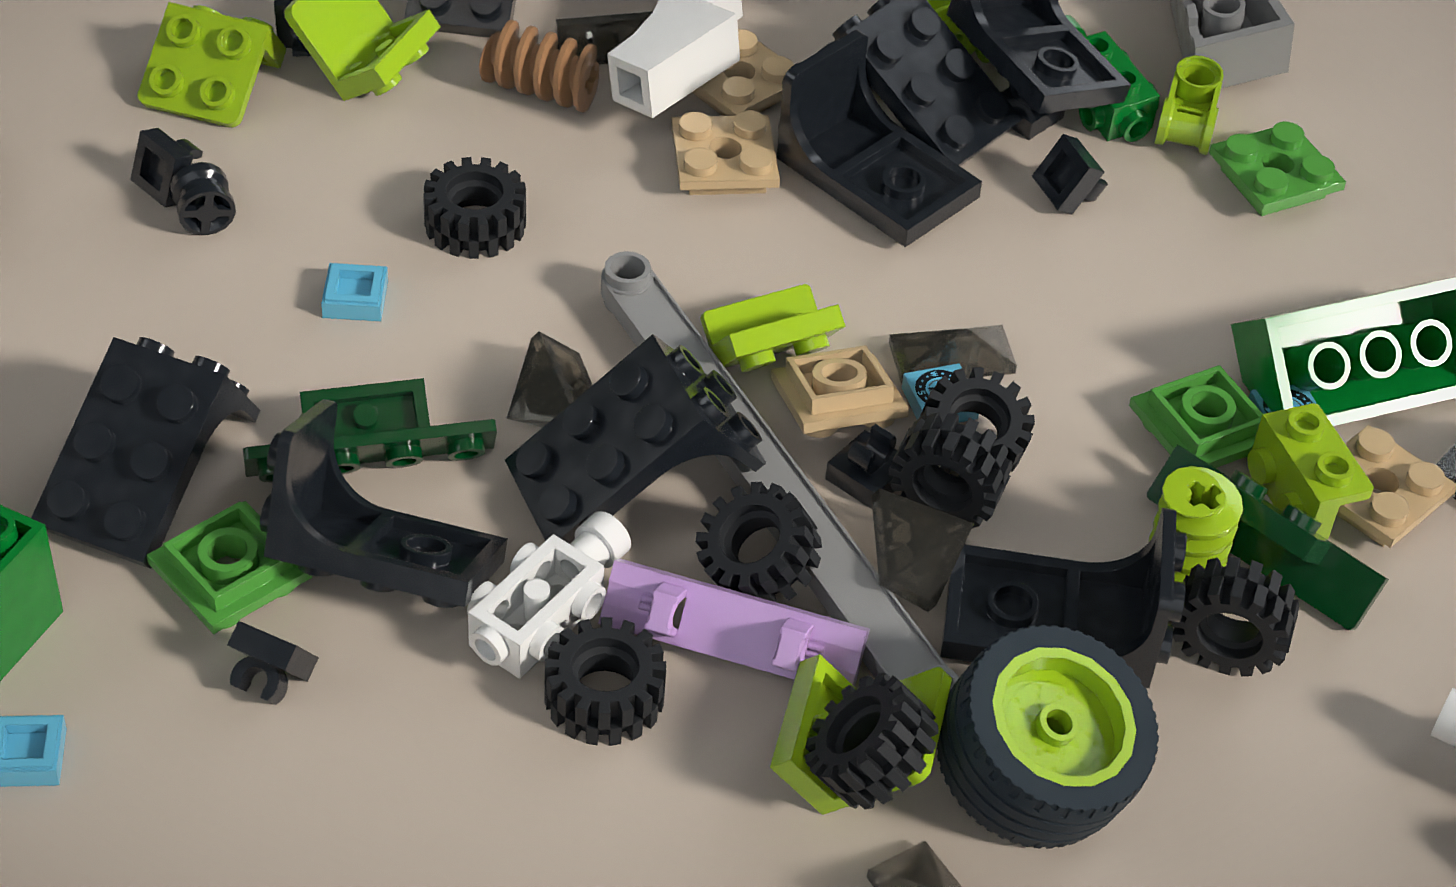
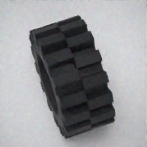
M471 157L461 158L462 166L457 167L451 160L444 163V172L437 168L430 173V180H426L424 184V227H426V234L429 240L435 239V246L443 250L450 245V255L457 257L460 256L462 250L469 251V259H479V251L486 250L490 258L498 255V246L509 251L514 247V239L518 241L522 239L524 228H526V186L524 181L521 182V175L516 170L508 173V164L501 161L495 167H491V158L481 157L480 164H472ZM467 206H484V207H487V208H483V209H466V208H463V207H467Z
M973 367L969 378L966 377L963 368L954 370L950 380L943 376L937 382L934 390H931L920 417L925 421L929 414L938 413L942 422H944L948 413L974 412L984 416L997 430V438L994 440L993 446L1004 443L1008 450L1005 459L1012 461L1011 471L1013 472L1032 438L1033 433L1031 431L1035 425L1034 415H1027L1032 406L1028 396L1016 400L1021 387L1014 381L1007 388L1003 387L1000 383L1004 374L995 370L990 380L983 378L984 368ZM940 466L942 470H944L947 473H950L951 469L944 466Z
M932 413L928 415L925 421L920 417L908 429L889 467V476H893L890 485L893 491H902L898 500L904 507L912 503L916 505L913 514L921 520L927 513L934 516L932 525L942 528L945 521L949 520L953 530H963L966 522L973 529L979 527L983 519L988 521L992 517L1011 477L1009 474L1012 470V461L1005 459L1008 450L1004 443L993 446L997 436L990 429H987L983 434L976 431L979 424L978 421L969 418L966 425L959 424V414L948 413L944 422H942L938 413ZM939 466L947 467L957 472L963 478L951 475Z
M762 481L751 482L750 494H747L741 485L730 489L734 500L727 504L719 496L712 503L719 511L716 516L704 513L700 522L708 532L696 533L695 542L702 549L696 552L698 560L705 568L704 571L717 586L777 602L775 594L781 592L789 601L797 595L791 587L792 584L798 580L806 587L812 580V576L805 569L806 566L815 568L819 566L821 557L815 549L822 548V541L816 531L818 528L797 498L790 491L786 493L782 486L771 483L768 490ZM767 527H775L779 530L778 542L768 555L751 563L739 561L738 554L740 548L750 535Z
M1218 557L1208 559L1205 568L1198 563L1191 568L1190 575H1186L1183 580L1185 583L1184 607L1180 622H1171V625L1174 627L1173 638L1175 642H1183L1181 651L1187 657L1199 653L1197 664L1207 669L1214 662L1220 664L1219 673L1230 675L1231 668L1236 667L1239 668L1241 677L1252 676L1255 666L1262 674L1272 671L1273 663L1280 666L1285 661L1286 653H1289L1299 610L1298 599H1293L1295 590L1291 584L1280 586L1282 575L1275 570L1271 571L1267 576L1261 574L1263 564L1252 560L1250 569L1240 567V558L1229 557L1227 565L1224 567ZM1222 613L1237 615L1248 621L1232 619Z
M601 617L600 628L593 629L590 620L586 619L578 622V635L569 627L560 632L559 643L552 641L548 648V659L545 658L544 701L546 710L551 709V720L556 727L565 722V734L573 739H576L581 730L586 732V744L596 746L598 745L599 735H608L609 746L621 744L622 732L626 731L633 741L642 736L643 724L650 729L655 725L658 712L662 713L664 706L666 661H663L664 651L660 643L652 646L653 635L646 629L642 630L637 636H634L635 623L624 620L621 628L615 629L612 628V617ZM610 671L623 675L631 683L614 691H598L583 685L579 680L593 672Z
M878 673L875 680L869 675L861 678L857 690L851 685L841 691L844 699L838 704L831 700L824 709L829 715L825 720L816 719L811 729L818 735L807 738L805 748L810 752L805 756L806 764L811 768L810 771L845 803L857 809L858 805L863 809L874 808L876 798L882 804L889 802L893 799L892 789L896 786L902 792L905 791L912 784L907 779L912 771L921 774L927 765L921 759L922 755L933 754L937 744L931 739V737L938 734V724L933 721L936 719L933 712L895 676L890 678L886 673Z

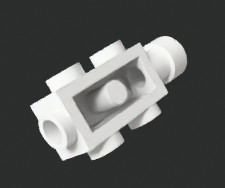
M597 511L576 529L575 540L570 544L554 534L540 547L531 542L525 544L515 555L510 566V574L502 582L495 585L490 581H486L472 594L471 601L467 606L469 646L473 648L474 652L487 664L499 665L519 679L538 661L545 662V658L548 659V648L552 641L559 643L560 632L567 627L572 630L581 620L592 619L601 608L606 596L604 568L612 567L614 560L621 559L631 548L630 536L622 523L609 513Z

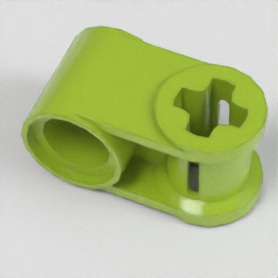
M1189 56L1179 61L1175 69L1169 97L1166 96L1154 144L1163 145L1166 141L1197 147L1199 154L1208 155L1219 110L1217 103L1224 77L1223 69L1213 59L1204 56Z

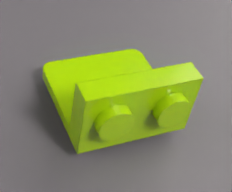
M293 0L285 8L284 12L286 21L343 101L371 91L375 96H379L395 87L402 79L399 74L401 69L414 63L427 53L429 47L426 42L441 27L429 9L393 23L378 0Z
M168 2L138 90V99L145 107L225 127H236L243 119L260 65L281 69L287 49L274 33L273 27L262 20L252 17L239 19L222 15L218 11L206 6L194 5L189 7Z
M819 654L799 662L770 768L819 813L824 815L849 807V805L810 771L811 768L805 761V756L810 752L805 748L807 738L818 735L811 729L816 719L825 720L829 715L824 709L831 700L838 704L844 699L841 691L849 685L854 686ZM935 667L900 680L935 715L936 719L933 721L938 724V734L931 737V739L938 743L952 682L951 676L941 667ZM936 747L933 754L922 755L921 759L927 765L921 774L915 771L909 774L907 779L912 783L909 787L921 783L928 777L933 766ZM896 786L894 789H892V792L900 789Z

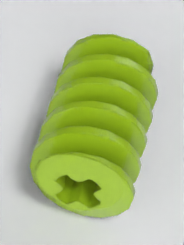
M1195 466L1176 469L1167 476L1162 487L1163 494L1158 502V511L1153 521V529L1148 542L1155 534L1162 508L1176 510V531L1187 534L1183 568L1181 572L1175 571L1174 573L1175 581L1183 582L1185 576L1190 575L1191 568L1198 563L1205 568L1208 559L1218 557L1222 566H1226L1227 558L1233 545L1232 542L1238 528V522L1243 512L1242 497L1235 485L1222 474L1208 468Z

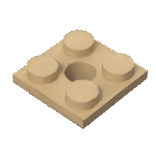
M738 29L740 61L692 92L722 116H736L739 112L747 110L760 113L782 101V81L786 72L794 65L790 59L777 55L759 42L757 36L748 30Z
M747 110L739 112L736 116H708L701 112H688L681 117H671L680 190H688L689 195L766 193V188H779L780 176L769 115H762L759 112Z
M866 345L786 357V367L771 369L772 382L803 434L810 437L825 438L835 434L838 428L862 424L870 428L875 424L885 428L891 426L895 419L909 416V406L875 355L870 352Z
M1367 425L1345 444L1373 484L1374 489L1382 492L1378 494L1372 492L1371 497L1367 500L1341 505L1337 515L1382 547L1386 545L1391 548L1449 499L1456 491V483L1447 478L1442 469L1437 465L1420 460L1395 443L1393 437L1388 432Z

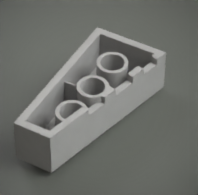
M1170 0L1183 59L1189 56H1204L1217 62L1223 69L1224 74L1221 88L1289 71L1295 23L1279 0Z

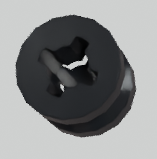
M198 162L181 168L173 176L170 184L173 201L177 205L179 222L185 230L196 235L216 234L226 229L233 221L236 214L235 202L229 193L227 177L220 167L212 163Z

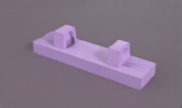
M624 559L614 560L598 624H601V617H612V628L620 629L623 621L627 620L635 623L634 634L638 635L642 630L646 629L653 635L654 640L794 680L799 662L820 654L854 687L870 631L866 627ZM686 598L679 629L674 628L673 615L678 604Z

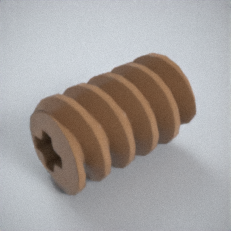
M512 19L506 22L501 32L498 31L489 37L479 62V74L482 81L489 84L497 81L500 87L508 90L516 87L518 92L527 96L535 93L537 98L546 102L555 99L558 105L565 108L575 105L576 110L581 113L589 109L599 83V64L596 62L597 47L595 45L587 44L581 55L577 56V40L569 37L565 40L561 49L557 50L558 36L556 33L549 31L545 34L541 43L538 44V28L530 25L525 29L521 38H519V22Z

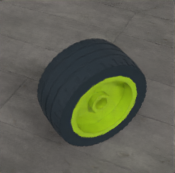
M1040 625L1038 627L1028 626L1026 629L1020 628L1014 632L1007 633L984 649L950 690L936 747L940 771L945 777L946 785L951 789L952 796H955L958 800V804L966 810L970 817L972 816L976 820L975 822L980 826L986 827V830L990 833L993 832L1002 839H1008L1011 843H1020L1025 847L1034 846V848L1038 849L1042 847L1052 849L1056 846L1060 848L1072 845L1104 828L1135 798L1146 782L1156 761L1155 755L1159 747L1157 746L1159 741L1157 730L1159 728L1158 723H1156V712L1153 710L1152 700L1149 699L1148 691L1141 684L1142 681L1139 676L1135 675L1132 667H1129L1122 657L1115 654L1116 652L1113 649L1106 647V644L1103 642H1098L1090 635L1086 636L1083 632L1073 631L1067 627L1059 628V626L1055 625L1051 627Z

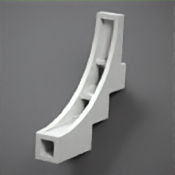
M659 0L653 13L638 30L607 54L613 101L654 118L740 61L737 20L743 17L742 0Z

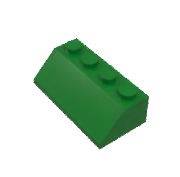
M1456 277L1424 282L1231 324L1242 382L1249 391L1257 390L1271 412L1294 407L1290 385L1310 391L1316 404L1321 407L1333 426L1456 398Z

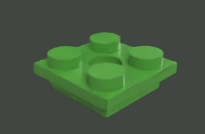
M1278 122L1273 128L1248 135L1234 134L1226 141L1211 144L1209 154L1221 166V171L1261 216L1324 199L1328 194L1344 190L1346 185L1345 179L1335 170L1334 163L1313 146L1304 136V130L1299 125L1292 122Z
M1220 365L1152 388L1148 392L1131 397L1129 403L1130 408L1140 418L1143 426L1155 436L1170 455L1178 444L1215 468L1248 457L1249 452L1253 448L1263 414Z
M240 501L163 543L162 547L147 554L148 564L213 635L222 629L236 625L243 617L276 598L290 594L295 587L313 578L312 575L300 571L298 565L264 557L267 533L262 532L260 529V515L246 501ZM225 556L234 559H241L238 562L232 564H220L216 562L218 559Z

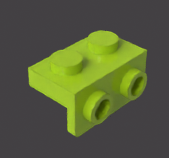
M808 284L707 310L700 316L711 350L725 368L739 364L742 372L770 365L776 362L774 354L794 349L795 355L799 356L828 348L830 346L828 337L846 327L839 304L817 309L811 287Z
M1311 403L1262 414L1253 448L1248 454V469L1251 478L1269 489L1266 493L1273 505L1284 511L1288 503L1321 522L1322 524L1316 533L1328 540L1339 507L1369 499L1374 489L1373 484L1318 404Z

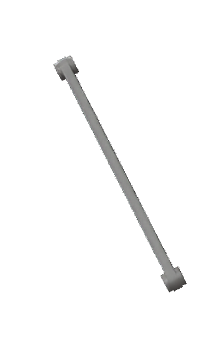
M629 251L618 252L610 256L602 270L601 295L605 307L614 314L635 345L638 347L652 334L672 349L682 345L696 358L704 373L709 374L712 370L717 371L734 390L737 399L731 404L736 413L740 412L746 416L761 435L762 441L756 446L766 464L755 472L735 458L724 455L715 456L737 486L741 485L747 494L751 493V482L762 481L768 490L771 483L780 485L786 493L790 491L812 518L818 528L816 531L821 537L822 548L815 549L821 557L818 568L806 566L805 568L812 576L808 586L831 618L870 629L862 661L872 675L876 678L878 673H886L890 678L895 676L897 679L902 680L929 669L941 667L952 678L951 690L959 676L947 667L653 272L649 260L639 253ZM767 527L778 542L779 530L775 527Z

